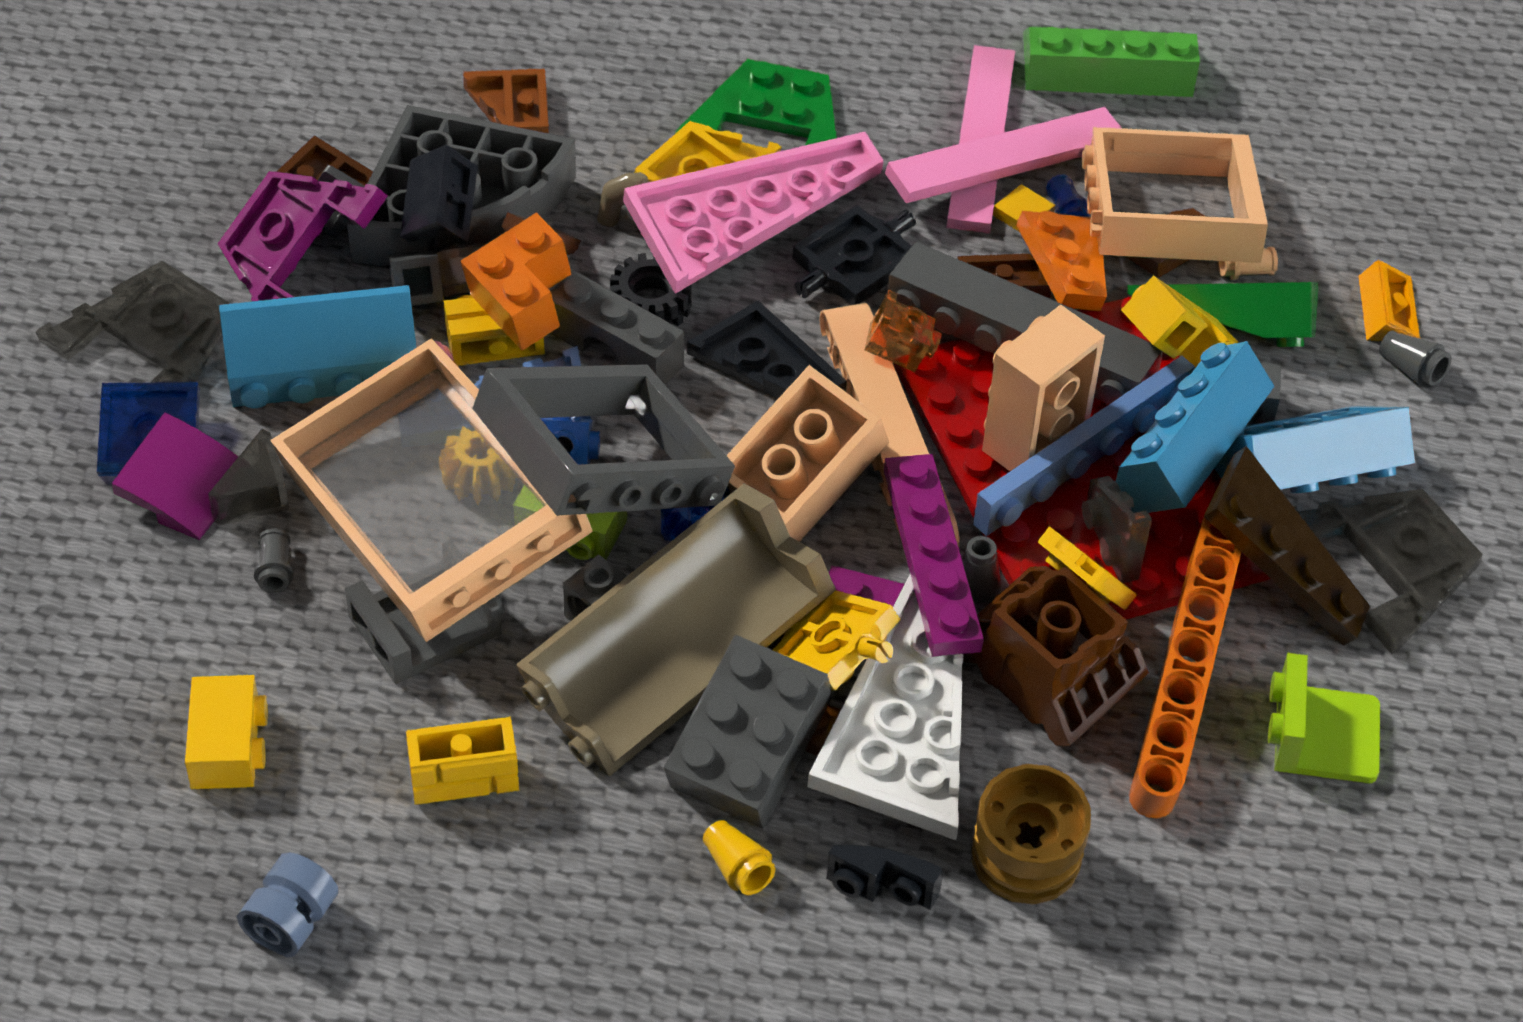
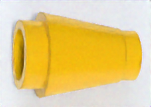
M719 820L707 828L703 835V843L708 847L710 854L732 890H740L744 895H754L762 891L771 882L775 874V865L772 862V855L769 850L731 826L725 820Z

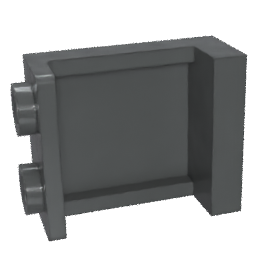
M451 541L443 545L444 560L442 563L404 580V582L412 592H415L470 555H462ZM363 580L345 588L349 618L395 685L502 634L501 615L505 613V609L499 594L425 642L384 590L373 595Z

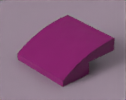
M164 412L111 484L115 495L156 513L159 524L200 540L251 472V466L210 436Z

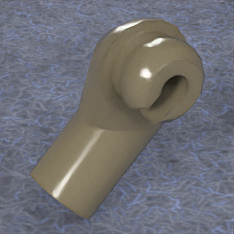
M630 172L607 181L602 190L597 221L604 226H615L619 221L621 207L625 205L623 202L624 188L649 183L648 177L641 172Z

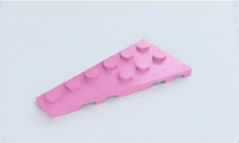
M861 132L624 188L623 202L676 294L881 174L884 160L866 132Z

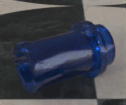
M1061 174L1048 181L1046 185L1047 194L1055 204L1057 214L1089 217L1087 213V200L1079 196L1070 176Z

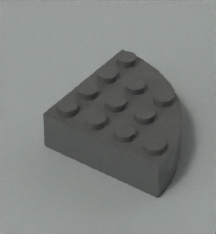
M407 105L367 183L377 186L388 197L365 229L350 220L347 223L351 262L389 267V255L425 251L427 249V242L430 239H434L433 237H422L420 240L408 242L400 237L411 159L447 144L478 166L468 243L463 244L469 245L491 242L506 231L501 226L507 212L526 218L537 212L545 219L564 199L576 178L575 139ZM457 243V244L452 245V246H450V247L462 246V245H460L459 243Z

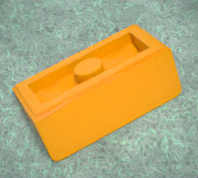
M1375 261L1359 275L1366 340L1382 341L1390 331L1420 338L1412 278L1383 261Z

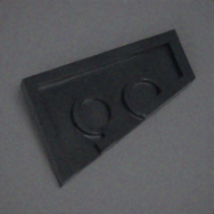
M759 301L687 341L688 355L778 399L809 365L846 392L847 380Z

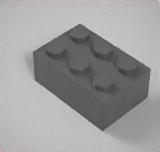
M735 634L663 767L670 787L763 829L778 804L832 699L828 674Z

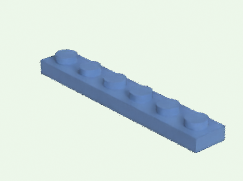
M1180 356L979 492L973 525L988 536L1002 525L1009 526L1020 517L1021 513L1034 503L1046 501L1066 481L1071 478L1077 479L1081 477L1091 464L1104 455L1110 456L1116 453L1124 442L1136 433L1146 432L1154 423L1155 414L1170 402L1178 391L1179 383L1193 372L1195 366L1183 356Z

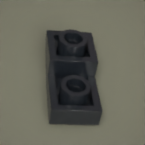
M833 845L828 854L826 879L832 881L833 886L841 894L850 898H857L860 895L873 902L882 887L889 889L891 895L900 903L908 906L919 904L931 910L940 895L944 868L926 860L890 849L863 845Z

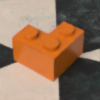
M537 212L460 261L471 296L521 351L560 327L552 294L548 289L572 273L563 239Z

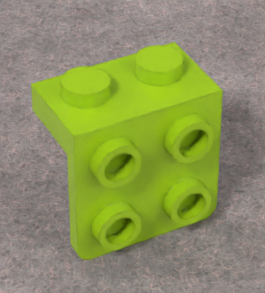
M1287 653L1282 672H1273L1270 686V702L1277 703L1276 713L1271 714L1268 730V743L1275 744L1274 771L1368 784L1375 782L1380 771L1379 699L1368 694L1308 687V655Z

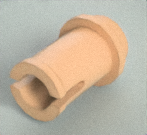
M1274 247L1264 248L1261 263L1217 261L1218 271L1221 276H1229L1230 280H1237L1242 275H1275L1278 268L1276 249Z

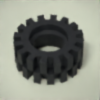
M646 253L638 254L637 262L629 257L624 260V267L618 264L614 269V275L611 274L610 291L670 324L673 322L676 326H679L683 323V316H689L690 306H692V284L675 294L654 256L653 259H647ZM645 288H656L665 291L667 294L659 298H643L635 293Z

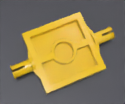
M834 591L788 629L773 651L828 674L831 690H836L853 676L855 669L864 659L869 658L880 663L888 662L886 657L891 659L893 647L885 639L887 634L901 619L890 604Z

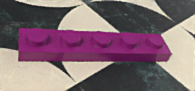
M933 454L885 458L884 475L931 656L982 652L984 638Z

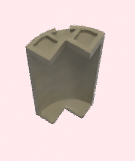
M744 483L517 663L516 666L526 682L521 687V690L528 702L538 711L545 709L561 731L571 740L568 743V747L583 766L588 767L594 762L610 777L698 704L735 634L761 646L768 647L836 591L821 554L790 537L775 500Z

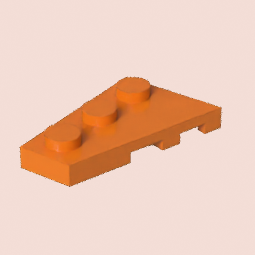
M1022 211L1016 226L1057 302L1072 309L1100 311L1107 298L1103 255H1099L1097 237H1090V217L1061 215L1052 211Z

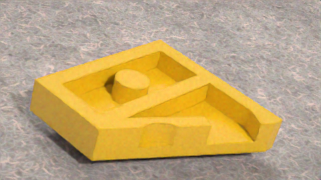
M1050 526L1038 540V543L1050 552V555L1045 560L1057 571L1066 566L1069 570L1075 572L1087 582V586L1108 604L1112 601L1126 610L1137 596L1136 593Z

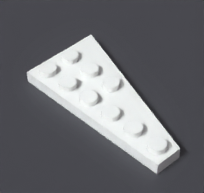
M909 575L893 606L901 620L887 634L885 641L892 644L893 655L891 659L886 657L888 660L886 663H880L869 658L866 660L809 773L807 787L956 840L959 818L958 794L960 783L959 754L961 745L963 654L931 656L911 575Z

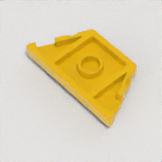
M689 121L636 167L634 173L641 172L648 177L650 182L780 152L782 147L770 141L767 148L742 142V134L730 131H716L710 126Z

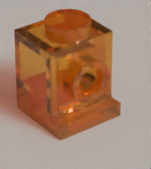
M889 290L870 322L864 350L915 372L924 356L930 359L933 357L940 343L942 333L934 330L936 318L925 314L916 307L906 306L897 302L898 293Z

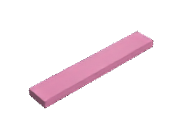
M974 45L959 144L1004 133L1015 50ZM997 180L952 191L946 228L990 233Z
M1106 107L888 162L885 174L905 203H910L1082 157L1085 145H1091L1093 127H1121Z

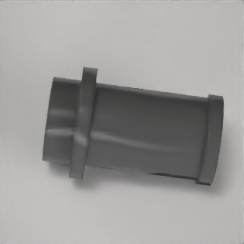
M267 529L258 538L259 564L254 568V579L265 592H282L291 583L294 575L292 566L289 565L290 536L281 529Z

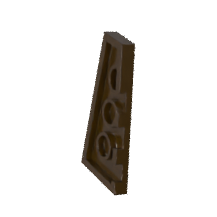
M1245 446L1233 454L1204 517L1341 645H1347L1358 638L1370 605L1253 453Z

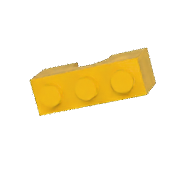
M1154 275L1146 284L1141 285L1135 290L1131 299L1121 309L1153 346L1173 359L1178 355L1183 356L1195 368L1201 361V354L1209 347L1217 343H1225L1226 345L1239 343L1215 317Z

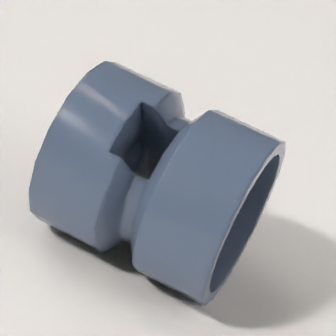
M288 852L281 854L263 879V888L255 890L237 915V920L244 933L252 941L285 957H293L313 931V922L319 921L339 892L334 879L321 866L300 854Z

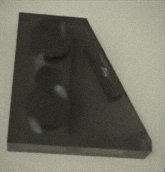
M1110 476L1091 479L1087 500L1082 503V516L1085 525L1089 530L1094 529L1100 541L1102 559L1106 566H1112L1118 580L1122 583L1139 580L1152 519L1146 510L1133 513L1129 509L1134 507L1133 498L1128 493L1122 492L1118 484Z

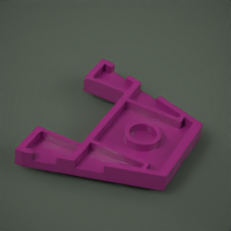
M269 171L220 239L218 246L238 279L246 285L252 295V302L291 298L293 296L281 289V286L295 270L299 260L314 239L322 232L324 225L333 212L336 211L365 229L388 195L377 186L365 184V187L353 186L348 181L334 180L333 183L318 181L311 176Z

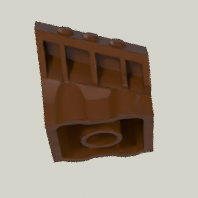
M1048 566L1029 567L977 614L984 638L982 652L963 654V661L965 663H977L983 679L1009 698L1024 714L1026 719L1032 724H1043L1049 739L1056 746H1071L1149 674L1139 647L1124 635L1128 621L1066 566L1058 571L1051 570Z

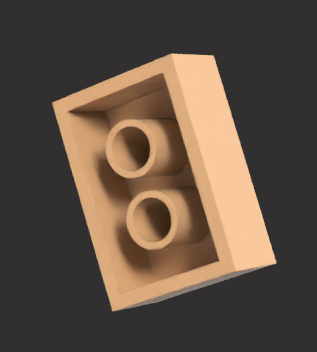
M1059 305L1045 317H1037L1028 329L1016 339L1004 342L995 352L992 361L994 369L992 383L988 391L989 404L987 417L984 421L985 433L982 451L1007 470L1012 471L1090 418L1105 335L1064 306Z
M809 365L728 453L727 457L735 465V468L724 493L729 496L745 483L774 499L790 537L800 542L889 443L882 419Z

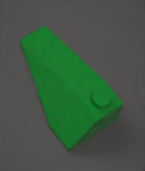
M1318 283L1167 284L1215 317L1223 325L1264 338H1276V347H1303L1304 338L1315 337L1318 304ZM1127 285L1128 294L1133 295L1135 290L1141 285Z

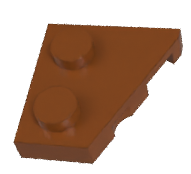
M545 68L463 71L464 89L490 122L549 134Z

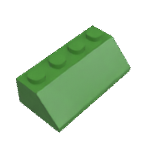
M1028 27L1023 31L1026 90L1193 97L1200 64L1197 34L1056 27Z

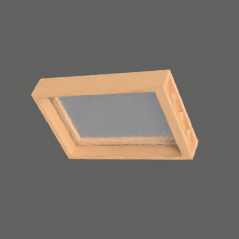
M432 338L270 440L286 472L425 642L593 532L586 514L556 516L472 409L479 389ZM570 495L568 502H575L576 498L574 495Z

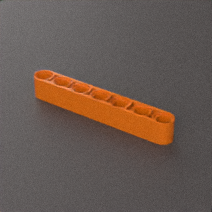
M1205 517L1193 544L1129 792V801L1132 807L1139 814L1148 818H1160L1172 812L1185 783L1241 556V551ZM1205 576H1210V577L1214 578L1215 580L1209 579V578H1207V577H1205ZM1194 616H1200V617L1204 618L1206 621H1204V620H1199V619L1195 618ZM1182 656L1190 657L1196 662L1187 661ZM1171 698H1178L1184 701L1187 705L1178 704L1174 702ZM1160 740L1168 741L1176 748L1164 746ZM1148 784H1157L1166 792H1157L1151 789Z

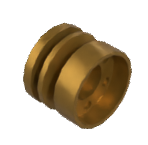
M1023 764L1005 769L990 780L980 797L977 823L972 840L971 861L979 880L994 894L1015 903L1038 904L1054 900L1070 889L1080 872L1084 848L1087 844L1091 828V807L1084 790L1069 775L1046 765Z

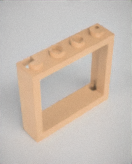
M1093 127L1091 145H1085L1082 151V169H1085L1084 189L1088 191L1087 213L1091 214L1090 237H1097L1099 255L1250 263L1262 262L1268 222L1249 135ZM1108 171L1227 177L1234 218L1113 212Z

